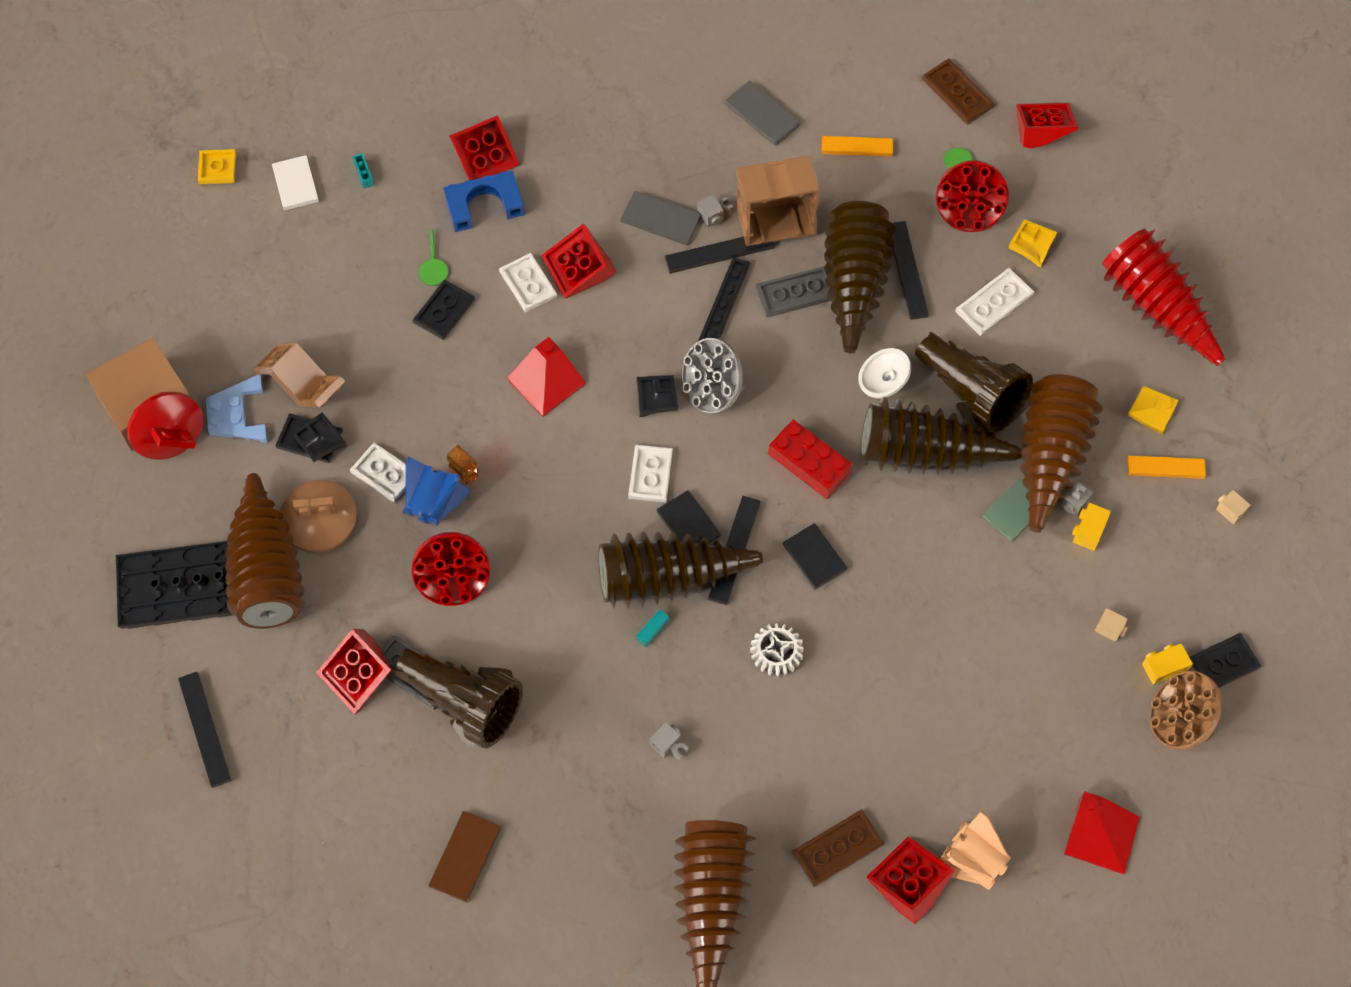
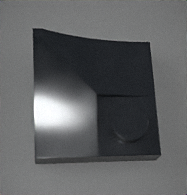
M674 375L637 377L639 418L656 413L678 411Z
M323 412L291 433L313 462L337 449L347 446L344 439Z

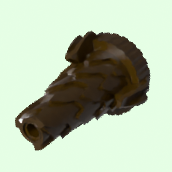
M929 332L928 337L923 339L915 350V355L923 363L938 373L937 376L963 401L957 403L956 408L964 420L966 418L970 419L973 429L981 425L986 432L996 433L999 430L1001 431L1021 412L1030 396L1033 377L1015 363H1008L1004 366L996 362L993 363L984 356H978L965 348L962 349L950 340L949 342L945 341L933 332Z
M410 648L404 649V653L394 670L396 677L412 685L427 697V701L443 709V714L453 718L449 722L460 739L469 747L478 745L488 749L495 745L514 721L523 697L522 683L514 679L512 671L508 669L479 667L476 673L463 665L458 667L449 661L442 662L429 654L424 656Z

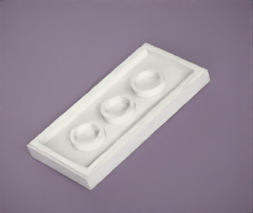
M1008 268L958 306L955 312L981 336L1033 296L1034 291Z

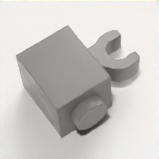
M710 195L697 202V212L701 213V218L706 226L710 227L719 224L723 220L724 212H731L733 205H724L728 203V197H724L718 202L714 195Z
M1077 481L1074 487L1066 494L1061 506L1068 513H1073L1077 516L1090 501L1093 492Z
M666 722L649 739V745L663 758L672 752L676 759L681 760L682 756L678 753V750L689 751L686 744L679 743L681 741L679 729L674 725L670 726Z

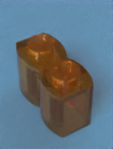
M457 445L447 454L449 469L454 474L460 475V479L465 484L476 480L478 477L477 462L460 445Z

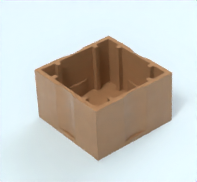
M809 155L737 168V216L746 246L817 235L818 219L816 211L819 205V186Z
M154 338L145 341L85 374L131 451L134 449L127 436V426L135 408L160 392H180L190 396Z

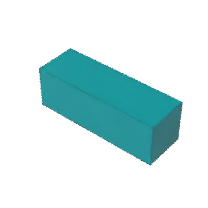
M363 153L352 156L363 189L373 186V179Z
M659 609L636 635V640L646 647L669 622V616Z

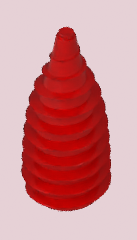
M1144 228L1137 231L1119 244L1102 262L1103 267L1107 270L1104 281L1115 279L1116 283L1114 284L1113 291L1124 289L1125 293L1122 301L1133 299L1135 302L1132 306V311L1143 309L1145 312L1142 320L1153 318L1155 320L1152 327L1154 330L1164 327L1167 329L1164 335L1165 338L1173 335L1179 338L1178 345L1187 344L1191 347V351H1197L1213 365L1219 366L1226 360L1225 354L1217 342L1218 338H1215L1211 327L1213 325H1209L1206 319L1209 310L1202 311L1200 307V302L1204 297L1195 298L1193 294L1197 284L1188 286L1186 282L1190 272L1180 274L1178 268L1182 261L1173 263L1170 260L1174 250L1163 251L1161 247L1166 239L1156 242L1152 237L1155 229L1147 231Z

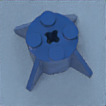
M408 457L405 463L406 504L403 513L412 517L414 515L419 517L418 520L422 523H431L438 526L446 515L468 497L471 489L458 483L460 475L449 474L442 470L432 471L433 467Z

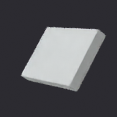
M306 155L272 164L284 211L319 202Z
M531 253L499 268V272L525 313L557 297L556 291Z
M375 442L350 469L353 475L394 503L406 491L405 463Z
M635 445L628 499L667 502L673 448Z

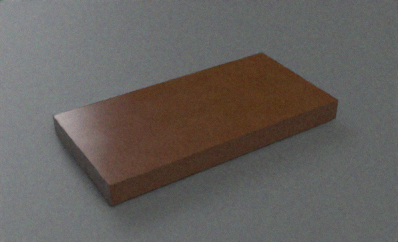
M949 58L922 76V80L967 125L994 107V103Z
M861 809L792 850V853L815 887L882 847L884 843Z
M463 811L428 885L429 888L467 903L501 826Z

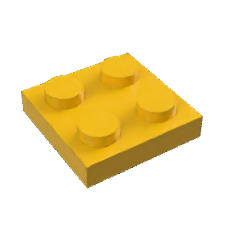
M235 149L199 150L197 180L199 184L235 183Z

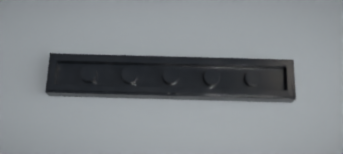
M906 221L894 222L896 232L892 236L895 240L892 248L910 320L926 318L929 313Z
M743 236L665 255V261L671 274L729 260L733 257L737 258L774 249V243L767 242L746 246Z
M735 257L732 258L698 341L706 338L720 339L750 267V262Z
M742 495L725 547L732 545L738 549L746 548L761 504L760 500ZM737 573L729 575L728 580L726 577L716 580L715 588L712 586L708 600L727 605Z
M194 672L182 676L178 680L210 785L214 788L231 782L230 773L199 673Z

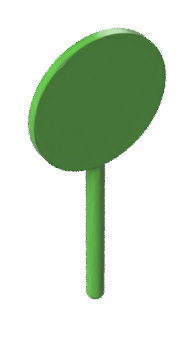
M964 148L950 149L944 156V164L948 169L958 163L972 160V155Z
M430 229L431 259L425 261L420 266L419 276L425 284L437 286L444 279H447L448 268L443 261L435 259L434 229Z

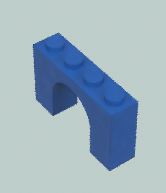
M513 170L443 187L455 232L472 228L468 205L473 198L481 194H491L498 197L503 204L507 219L525 215L524 205Z

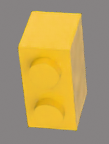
M1089 502L1087 508H1082L1079 519H1082L1080 525L1076 524L1073 529L1072 535H1075L1073 543L1095 551L1111 511Z
M1182 643L1176 646L1171 644L1163 649L1164 651L1159 653L1153 651L1146 655L1142 665L1153 685L1165 681L1173 675L1189 671L1193 663Z

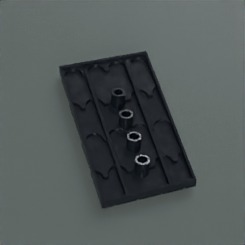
M222 541L116 555L118 627L121 629H132L188 620L195 621L213 617L232 616L233 614H231L227 607L229 598L226 593L228 586L226 582V561L228 559L226 550L229 546L228 542Z

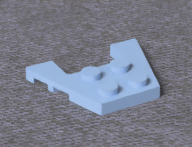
M256 375L206 398L208 432L210 435L260 440L263 443L268 442L266 425L246 427L244 396L263 393L261 375Z

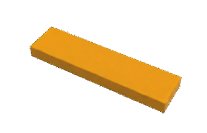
M822 136V154L892 157L893 138Z
M1131 455L1127 457V469L1130 476L1204 479L1206 477L1205 459Z

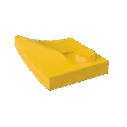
M1024 219L1011 240L1009 249L1023 255L1041 268L1058 232Z
M1143 386L1128 416L1142 425L1163 434L1178 404V400Z

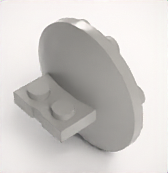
M706 338L694 344L684 357L682 369L683 391L693 406L704 413L712 414L721 413L730 408L738 398L739 393L745 388L742 382L743 371L741 361L735 349L722 339ZM688 393H692L694 395L692 400L690 399Z

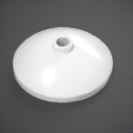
M887 348L874 353L864 362L860 369L858 377L860 388L866 395L872 398L889 397L903 388L910 377V359L903 351L895 348Z

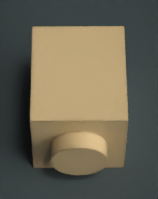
M1232 490L1228 495L1224 493L1219 498V505L1216 510L1234 525L1247 512L1250 504Z
M1106 608L1095 632L1116 642L1118 637H1123L1128 629L1125 626L1128 619Z

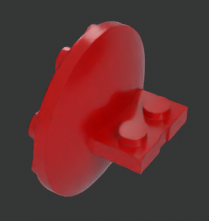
M978 160L964 161L951 167L940 179L936 190V204L941 217L951 227L963 232H979L996 224L1005 213L1009 201L1008 186L1001 172L991 164Z
M160 392L148 398L134 409L128 422L127 436L133 449L141 456L154 460L169 459L183 453L188 448H195L196 440L203 427V414L198 404L190 396L180 392Z
M445 532L430 537L419 546L412 560L411 572L417 590L426 599L439 605L458 606L472 601L483 592L488 584L491 568L489 556L477 540L463 533Z

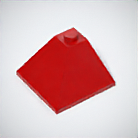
M1069 103L1016 104L1019 134L1023 147L1029 149L1042 147L1078 130V125Z
M498 115L449 136L468 180L496 175L520 165Z
M584 223L541 255L564 298L571 297L600 284L617 272L606 252Z
M547 337L534 347L507 377V380L542 417L586 384L564 352L550 337Z
M352 629L316 673L354 714H357L393 669L377 642L364 629Z
M1084 791L1078 802L1064 855L1124 875L1140 817L1104 797Z
M907 837L866 876V879L901 915L913 924H916L931 909L955 870L913 839Z

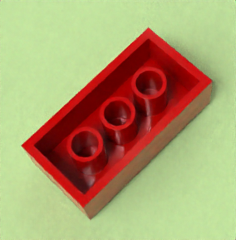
M794 419L769 444V456L825 499H828L851 474L852 463Z

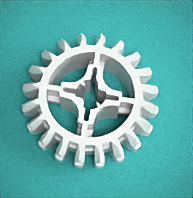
M777 623L774 628L768 624L767 631L761 628L760 634L756 633L754 635L756 640L751 641L753 646L750 648V652L753 653L751 659L756 660L755 666H761L762 672L767 669L769 676L772 674V671L776 672L775 675L777 677L780 671L784 675H787V669L793 672L794 666L798 667L800 665L799 660L803 659L801 653L804 652V647L801 646L802 639H798L799 634H792V628H789L787 631L785 624L782 628H778ZM770 639V645L761 650L762 644ZM774 645L775 648H778V650L780 649V655L779 652H776V650L774 651ZM793 649L791 657L784 661V654ZM772 658L776 660V662H772L768 659Z

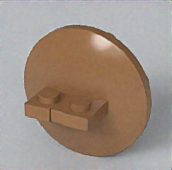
M327 480L310 481L298 486L285 498L280 512L283 514L282 521L288 524V533L293 537L294 542L292 545L306 552L320 553L337 548L351 536L357 523V508L351 494L341 485Z
M1186 671L1171 676L1151 701L1150 725L1155 737L1165 746L1175 750H1188L1200 745L1204 741H1209L1210 735L1219 722L1222 711V697L1217 684L1210 677L1196 671Z

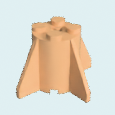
M982 811L970 824L965 821L961 823L958 833L952 839V848L948 846L939 858L955 870L952 875L953 878L980 884L987 890L993 886L997 875L1002 876L1008 868L1006 864L1011 859L989 817Z

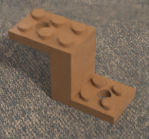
M278 343L253 368L257 374H270L299 407H324L329 402L328 398L332 394L338 393L342 389L341 385L345 382L341 376H327L297 343Z

